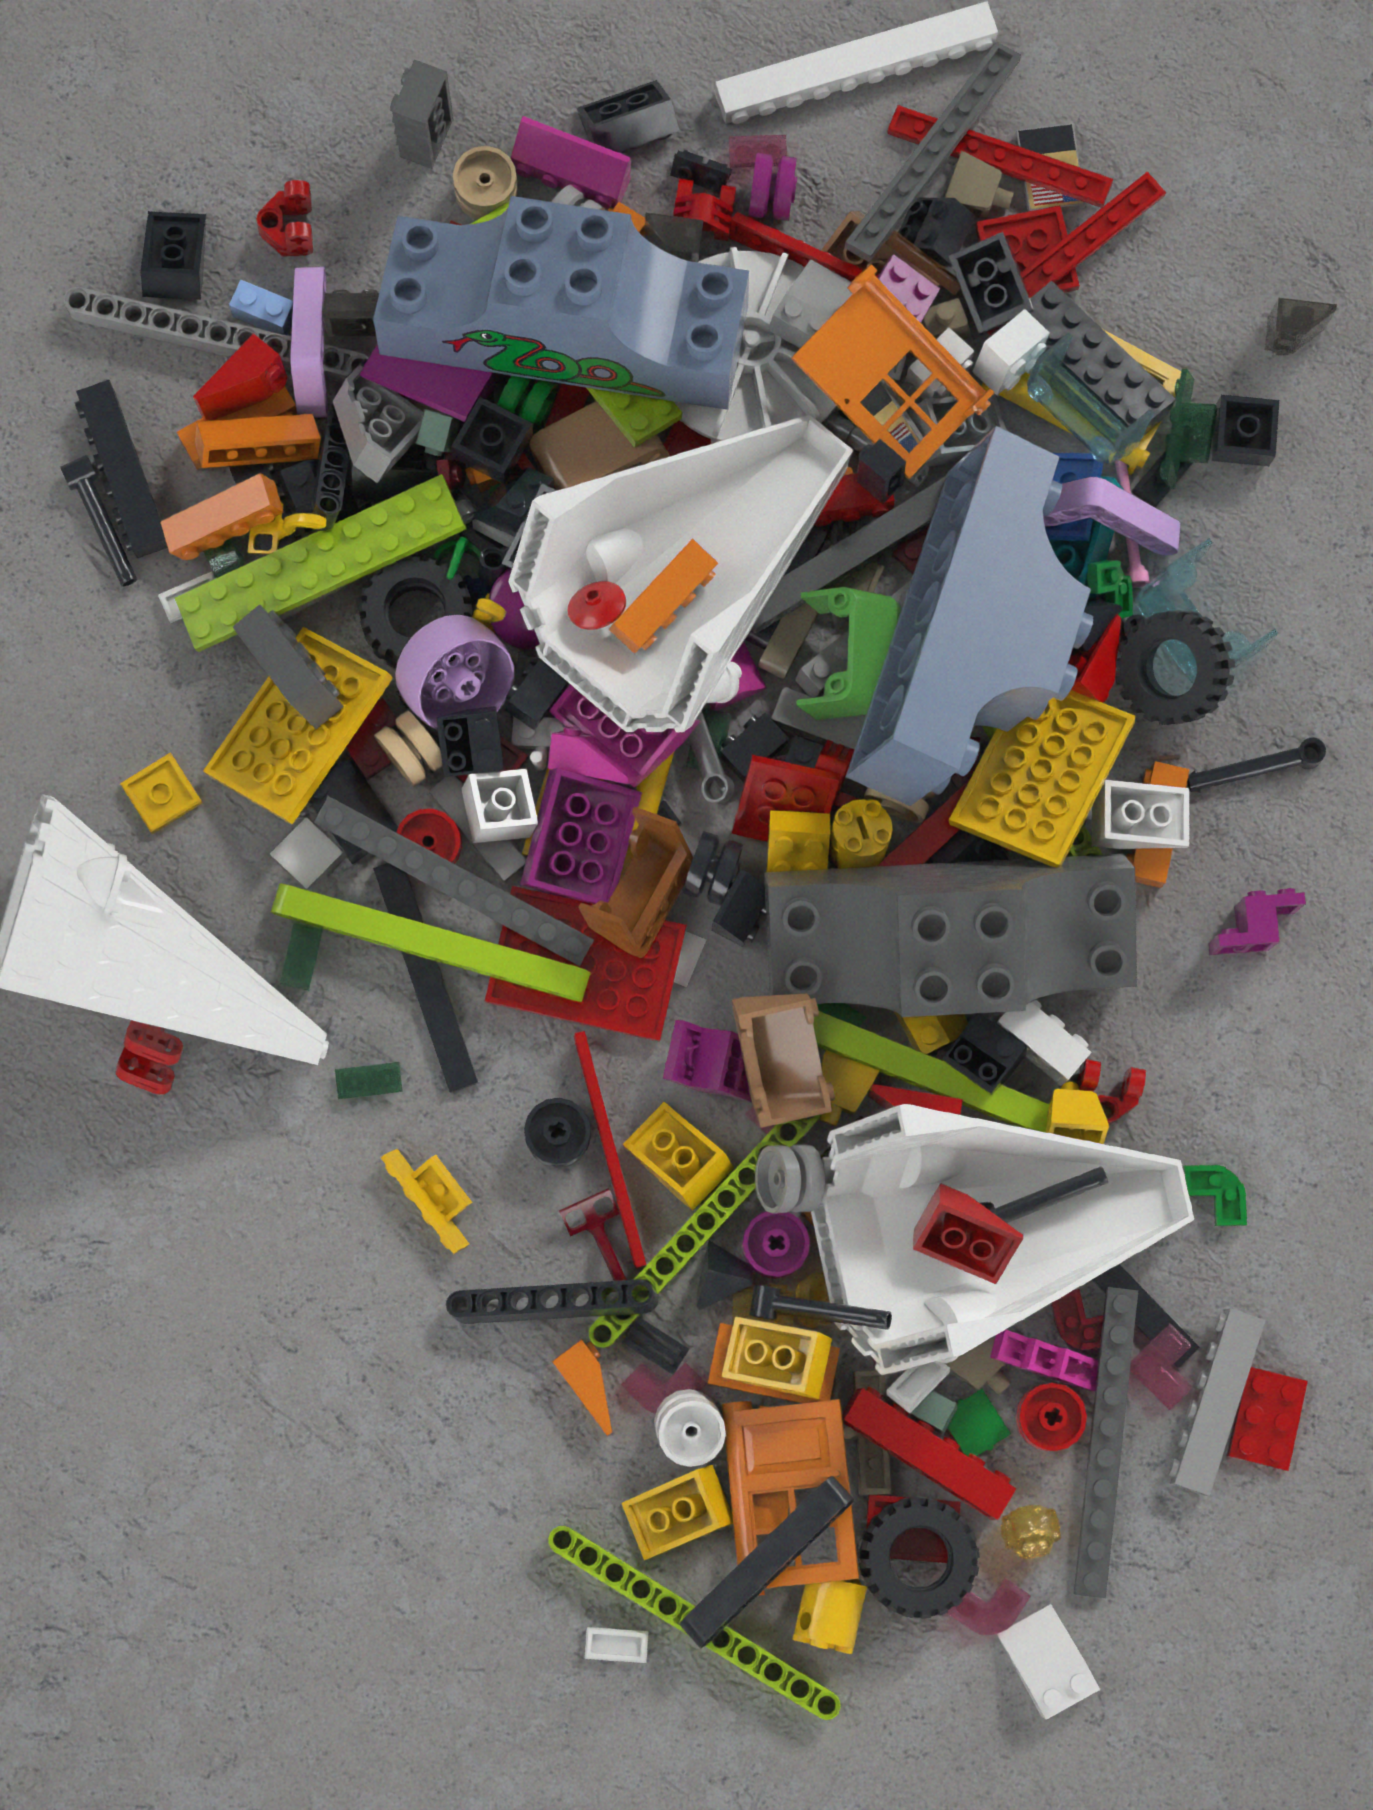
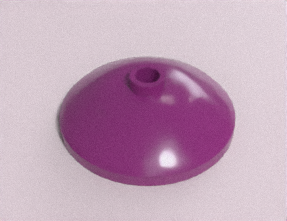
M508 568L497 578L489 595V600L501 605L505 609L506 614L503 620L491 622V625L497 635L508 644L521 649H536L535 647L540 642L535 630L527 629L520 611L525 605L519 591L512 592L508 582L512 569Z

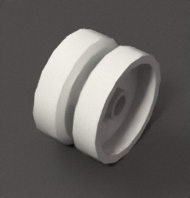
M692 1389L676 1391L666 1397L657 1408L654 1419L656 1435L666 1456L675 1463L689 1467L703 1465L714 1459L722 1449L726 1437L724 1420L713 1399L703 1392Z

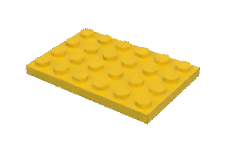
M302 627L296 639L298 643L301 642L311 654L310 658L322 668L326 674V679L330 680L341 693L337 698L344 707L319 728L315 729L288 702L270 676H268L203 770L212 779L290 824L295 822L393 679L387 671L305 627Z
M1070 690L1069 694L1062 701L1054 697L1050 699L1038 719L1034 720L1026 717L1008 732L997 728L949 818V824L1046 865L1061 867L1135 723V715Z

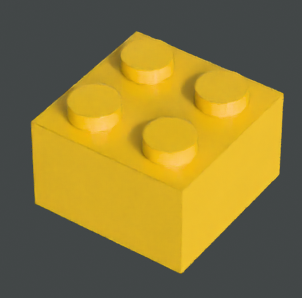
M770 810L766 872L827 869L830 843V814Z

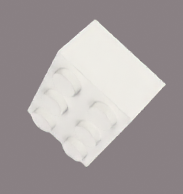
M1036 999L1026 1005V1011L1005 1012L996 1024L1026 1044L1027 1055L1025 1057L1060 1086L1070 1079L1091 1053L1087 1049L1089 1044L1077 1034L1070 1035L1063 1029L1065 1024L1053 1014L1048 1016L1040 1010L1042 1005Z

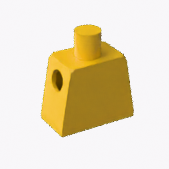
M826 1050L822 1058L821 1068L825 1082L832 1083L835 1100L830 1101L832 1112L821 1114L819 1120L836 1127L842 1111L854 1115L876 1079L879 1070Z
M1066 1082L1061 1086V1089H1055L1048 1108L1046 1133L1104 1144L1109 1124L1097 1094L1093 1091H1080L1078 1084L1075 1082Z

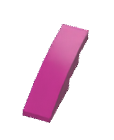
M1007 1329L996 1335L990 1358L1095 1393L1098 1360L1067 1348L1056 1347L1038 1339L1025 1337Z

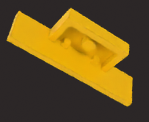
M398 1149L384 1154L381 1159L385 1163L387 1172L398 1180L403 1187L406 1197L417 1205L422 1212L421 1214L425 1222L431 1225L439 1234L441 1243L451 1250L453 1254L470 1245L452 1219L473 1202L438 1156L430 1157L414 1171Z

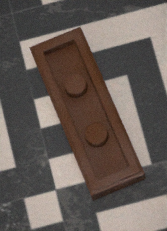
M893 230L885 244L952 294L956 295L961 288L957 276Z

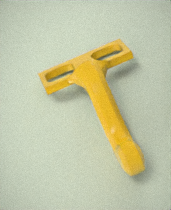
M296 513L285 517L283 520L282 514L275 517L273 522L259 524L250 529L247 553L268 555L277 551L280 539L294 533L296 527L322 529L326 527L327 519L316 514ZM258 534L273 536L272 548L270 550H255V538Z
M487 593L486 598L478 599L476 605L478 609L474 610L472 618L484 624L495 634L491 622L503 620L506 611L498 603L489 600L490 594Z

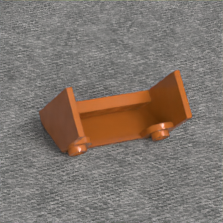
M634 806L632 813L639 826L632 831L628 843L631 846L633 858L608 903L598 901L592 906L581 903L578 908L592 930L627 953L642 958L651 947L686 882L693 855L676 821Z

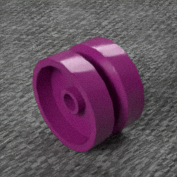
M756 153L749 216L764 218L767 214L769 200L774 201L772 212L774 219L789 221L791 203H794L797 158L782 156L779 159L778 172L776 174L772 173V155Z
M766 1211L759 1214L749 1223L743 1234L742 1251L745 1261L754 1272L766 1278L779 1279L790 1276L802 1266L809 1252L810 1239L807 1228L795 1215L789 1212L770 1213ZM773 1239L780 1241L781 1248H776L773 1251L769 1246L771 1244L770 1241Z

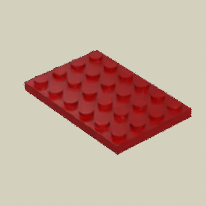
M512 886L511 895L589 936L594 941L580 966L502 925L498 945L576 966L591 973L582 1002L490 977L484 1000L485 1003L660 1042L687 925L665 920L646 955L639 958L627 953L588 926L578 907L581 903L592 906V903Z

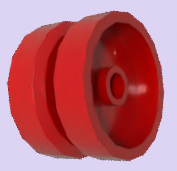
M433 808L419 809L408 814L398 826L396 833L454 864L458 862L462 852V836L456 823L446 813ZM427 836L434 840V844L431 847L423 845L426 842Z
M1048 1383L1034 1386L1023 1394L1016 1406L1015 1422L1017 1431L1026 1443L1036 1449L1044 1451L1067 1449L1079 1440L1085 1430L1087 1420L1085 1405L1079 1395L1066 1385ZM1046 1412L1054 1414L1055 1420L1052 1423H1047L1048 1419L1044 1418Z

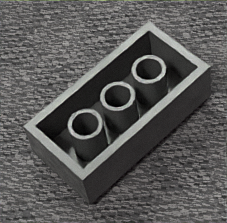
M414 59L411 68H406L402 75L401 85L403 87L400 94H395L391 101L392 123L395 125L394 134L397 135L396 145L399 146L400 157L433 169L454 119L447 71Z
M259 604L233 626V629L288 702L315 729L319 728L344 707L337 698L341 693L330 680L326 679V674L322 668L310 658L311 654L301 642L298 643L296 634L286 623L284 624L274 610L268 613Z

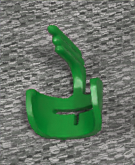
M460 537L459 540L449 541L441 545L433 556L440 562L446 555L454 552L446 576L447 579L452 580L459 567L463 552L474 556L478 561H480L481 552L476 546L469 543L468 538Z

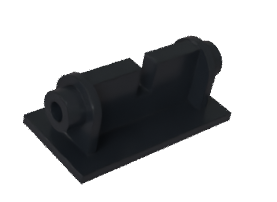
M678 150L677 154L675 153L670 176L694 180V184L721 193L722 185H727V181L732 173V169L728 168V164H722L711 159L708 160L707 164L702 163L704 157L690 153L688 150L683 152Z

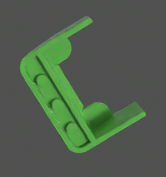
M847 587L802 592L801 599L819 614L833 613L837 617H849L847 671L834 673L827 679L824 697L798 699L797 706L815 720L867 715L902 610L900 604L890 596Z

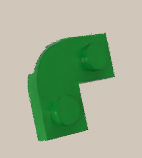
M1105 560L1087 564L1088 572L1086 579L1088 588L1091 589L1090 594L1106 592L1105 602L1119 604L1123 608L1118 614L1121 618L1132 616L1131 576L1124 575L1120 567L1121 562Z
M1220 1165L1182 1166L1189 1197L1214 1196L1215 1226L1247 1225L1245 1187L1233 1172Z

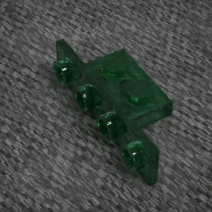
M1188 369L1181 370L1180 379H1177L1175 383V395L1177 398L1175 406H1172L1170 411L1171 432L1165 438L1166 460L1162 461L1160 466V477L1169 489H1175L1180 462H1209L1218 411L1215 404L1191 403L1194 378Z

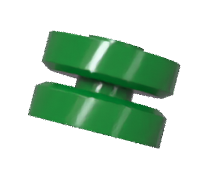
M511 376L497 405L531 422L534 435L542 429L557 396L558 383L538 380L535 384L536 379Z

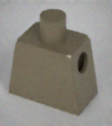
M961 151L945 198H956L975 217L988 218L992 204L1009 209L1014 192L999 188L1002 177L1000 170Z
M959 298L929 307L921 321V324L936 339L948 327L962 340L971 337L970 327Z
M994 1337L960 1355L953 1362L944 1363L950 1367V1372L974 1390H979L987 1383L999 1395L1012 1383L1000 1371L1006 1363L990 1358L995 1340Z

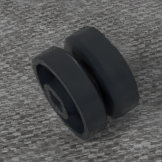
M703 831L688 872L683 893L698 898L702 894L706 882H710L707 894L708 902L721 906L736 879L740 867L738 862L744 844L729 839L725 842L721 854L718 856L716 855L719 845L718 835Z
M563 1098L546 1099L536 1105L527 1116L524 1127L525 1141L533 1157L542 1164L555 1168L570 1166L579 1161L588 1150L591 1140L589 1119L583 1109L573 1101ZM557 1128L562 1129L564 1136H558L557 1139L553 1138L552 1132Z

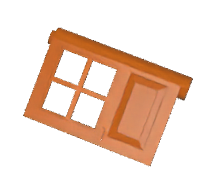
M871 264L848 285L847 289L852 295L791 359L873 444L879 439L883 440L906 461L904 475L907 479H910L967 417L974 413L979 416L990 406L991 403L988 399L995 392L991 388L986 391L874 275L878 270ZM909 351L932 373L910 397L888 375L889 371ZM882 379L904 401L899 409L883 425L860 403ZM935 379L958 400L937 424L914 402ZM908 407L931 429L910 453L887 431Z
M840 1399L753 1409L752 1401L722 1404L737 1566L758 1546L757 1535L770 1534L777 1528L756 1529L753 1494L788 1491L790 1514L797 1508L795 1490L819 1487L831 1476H834L850 1494ZM850 1505L829 1526L835 1528L837 1562L802 1565V1556L800 1554L795 1559V1566L787 1567L765 1589L859 1579L852 1506ZM763 1590L758 1596L765 1595V1590Z

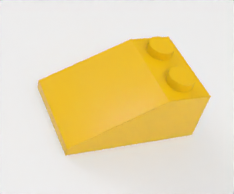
M665 1102L622 1144L673 1195L692 1211L734 1169V1166L723 1150Z
M735 1317L721 1377L785 1393L819 1399L832 1338L816 1331Z
M713 1465L696 1469L621 1503L644 1561L733 1524L731 1509Z

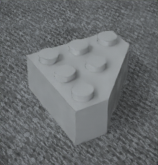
M359 365L346 378L334 398L333 404L353 465L378 483L417 441L424 412L397 392L361 377L360 373L363 367Z

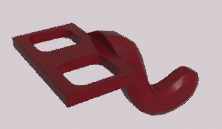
M609 1188L559 1210L570 1237L584 1230L590 1232L595 1238L613 1281L626 1280L604 1230L605 1221L620 1214ZM604 1197H609L613 1204V1209L603 1215H598L593 1206L594 1202ZM578 1209L582 1210L586 1219L585 1222L574 1228L569 1227L566 1215Z

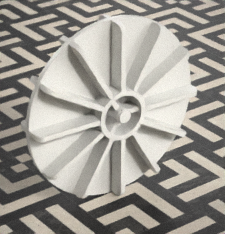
M737 247L730 248L728 253L718 254L698 262L749 270L748 310L728 410L673 401L683 413L680 421L697 433L710 438L712 444L806 415H811L821 423L837 406L791 359L800 348L768 330L772 315L786 292L805 268L789 260V254L784 252L781 256L759 251H738Z

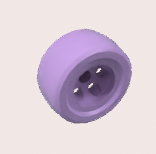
M445 616L422 627L405 645L397 662L395 673L396 685L403 700L416 716L430 727L438 730L436 717L466 709L496 706L498 712L506 701V695L512 688L514 664L504 644L484 624L468 616ZM456 655L455 660L449 662L450 657ZM441 672V675L434 679L435 674Z

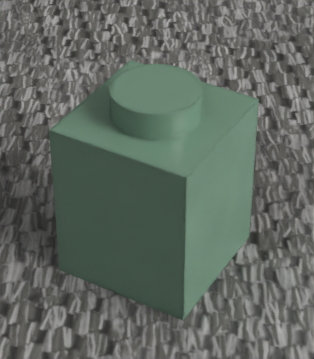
M425 409L416 444L425 446L424 452L437 456H442V452H452L451 446L457 437L461 420L437 410Z
M932 1390L910 1413V1417L917 1422L919 1420L924 1421L935 1429L934 1431L944 1435L958 1409L957 1403Z

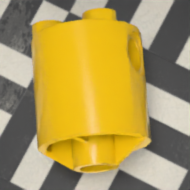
M853 800L843 805L836 812L830 833L829 857L837 868L876 867L884 859L893 828L891 818L877 800Z
M858 1579L805 1584L792 1640L808 1643L823 1649L831 1648L839 1652L852 1654L867 1586L862 1585Z

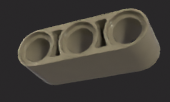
M805 603L782 617L758 663V667L785 679L819 613L809 604Z

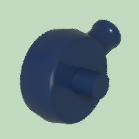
M466 575L463 578L472 603L477 604L478 599L486 598L487 593L490 594L493 586L484 584L479 577L472 579L470 575Z

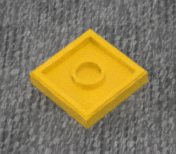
M171 752L120 783L151 834L156 833L203 803Z

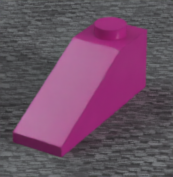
M564 727L563 731L555 732L551 735L549 769L559 768L580 775L626 784L641 781L642 775L592 735L581 734L580 728Z

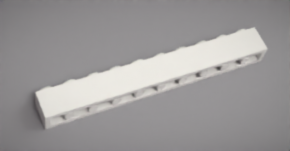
M988 1L716 81L715 96L724 123L733 122L734 124L745 122L751 116L758 114L766 116L772 114L778 108L799 106L808 99L814 98L819 100L826 98L835 91L842 90L846 92L853 90L862 83L869 82L873 84L880 82L889 75H904L919 66L931 67L946 58L958 59L973 50L985 51L996 43L998 30Z

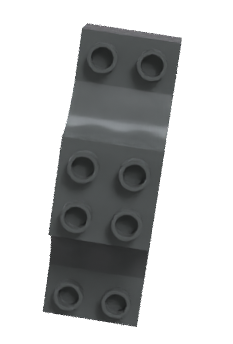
M1124 854L1070 856L1065 858L1061 867H1052L1034 859L764 872L770 995L807 993L810 999L815 998L817 1004H864L890 1009L900 1014L901 1017L1026 1011V1005L1031 1001L1055 993L1071 990L1137 987L1135 867Z

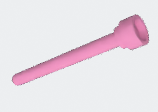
M1114 458L1117 481L1126 492L1131 494L1127 464ZM1126 537L1130 567L1127 568L1128 573L1125 576H1131L1132 588L1147 586L1150 584L1149 573L1145 570V566L1141 565L1139 545Z

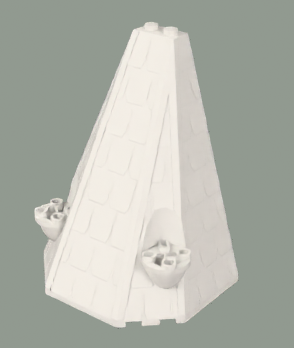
M806 415L538 496L532 501L508 582L512 592L519 591L525 605L520 611L527 629H534L540 642L535 647L539 658L625 732H634L638 728H645L646 732H663L667 728H673L676 732H685L694 724L706 703H726L734 698L739 691V678L742 675V671L735 662H731V659L747 637L845 474L853 449L811 415ZM692 538L718 562L712 570L716 573L714 578L705 587L699 584L693 590L697 596L686 608L679 605L673 612L677 618L666 629L660 626L655 631L654 635L657 639L646 651L640 648L634 654L608 630L612 624L600 629L587 630L577 627L569 618L568 604L572 596L582 587L599 581L612 582L622 588L626 596L625 611Z
M42 794L37 814L34 816L29 831L30 834L36 836L34 841L27 839V842L24 844L0 926V988L318 1065L320 1058H325L329 1041H325L326 1032L127 861V855L115 851V845L106 843L54 797Z
M910 1104L898 1105L830 1131L827 1140L829 1144H832L829 1157L822 1158L825 1172V1189L819 1206L811 1211L830 1303L890 1311L892 1314L891 1326L888 1330L834 1322L840 1330L847 1329L853 1335L851 1342L864 1356L871 1355L877 1362L875 1369L881 1375L933 1362L939 1364L953 1362L960 1355L1194 1220L1181 1160L1010 1126L979 1118L975 1119L949 1112H941ZM1100 1166L1103 1167L1108 1178V1183L1007 1223L1023 1234V1240L997 1284H993L913 1250L914 1228L940 1183L968 1194L979 1203L991 1202L997 1208L1067 1179L1080 1176Z

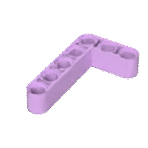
M325 267L295 268L291 336V373L297 415L313 414L314 418H326L328 414V398L323 366L326 304Z
M1089 477L1063 483L1061 495L1056 506L1047 517L1043 516L1044 526H1055L1091 517L1154 553L1160 555H1174L1178 553L1181 525L1178 520L1102 478Z

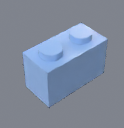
M240 280L229 303L232 316L263 330L288 335L292 326L293 301Z

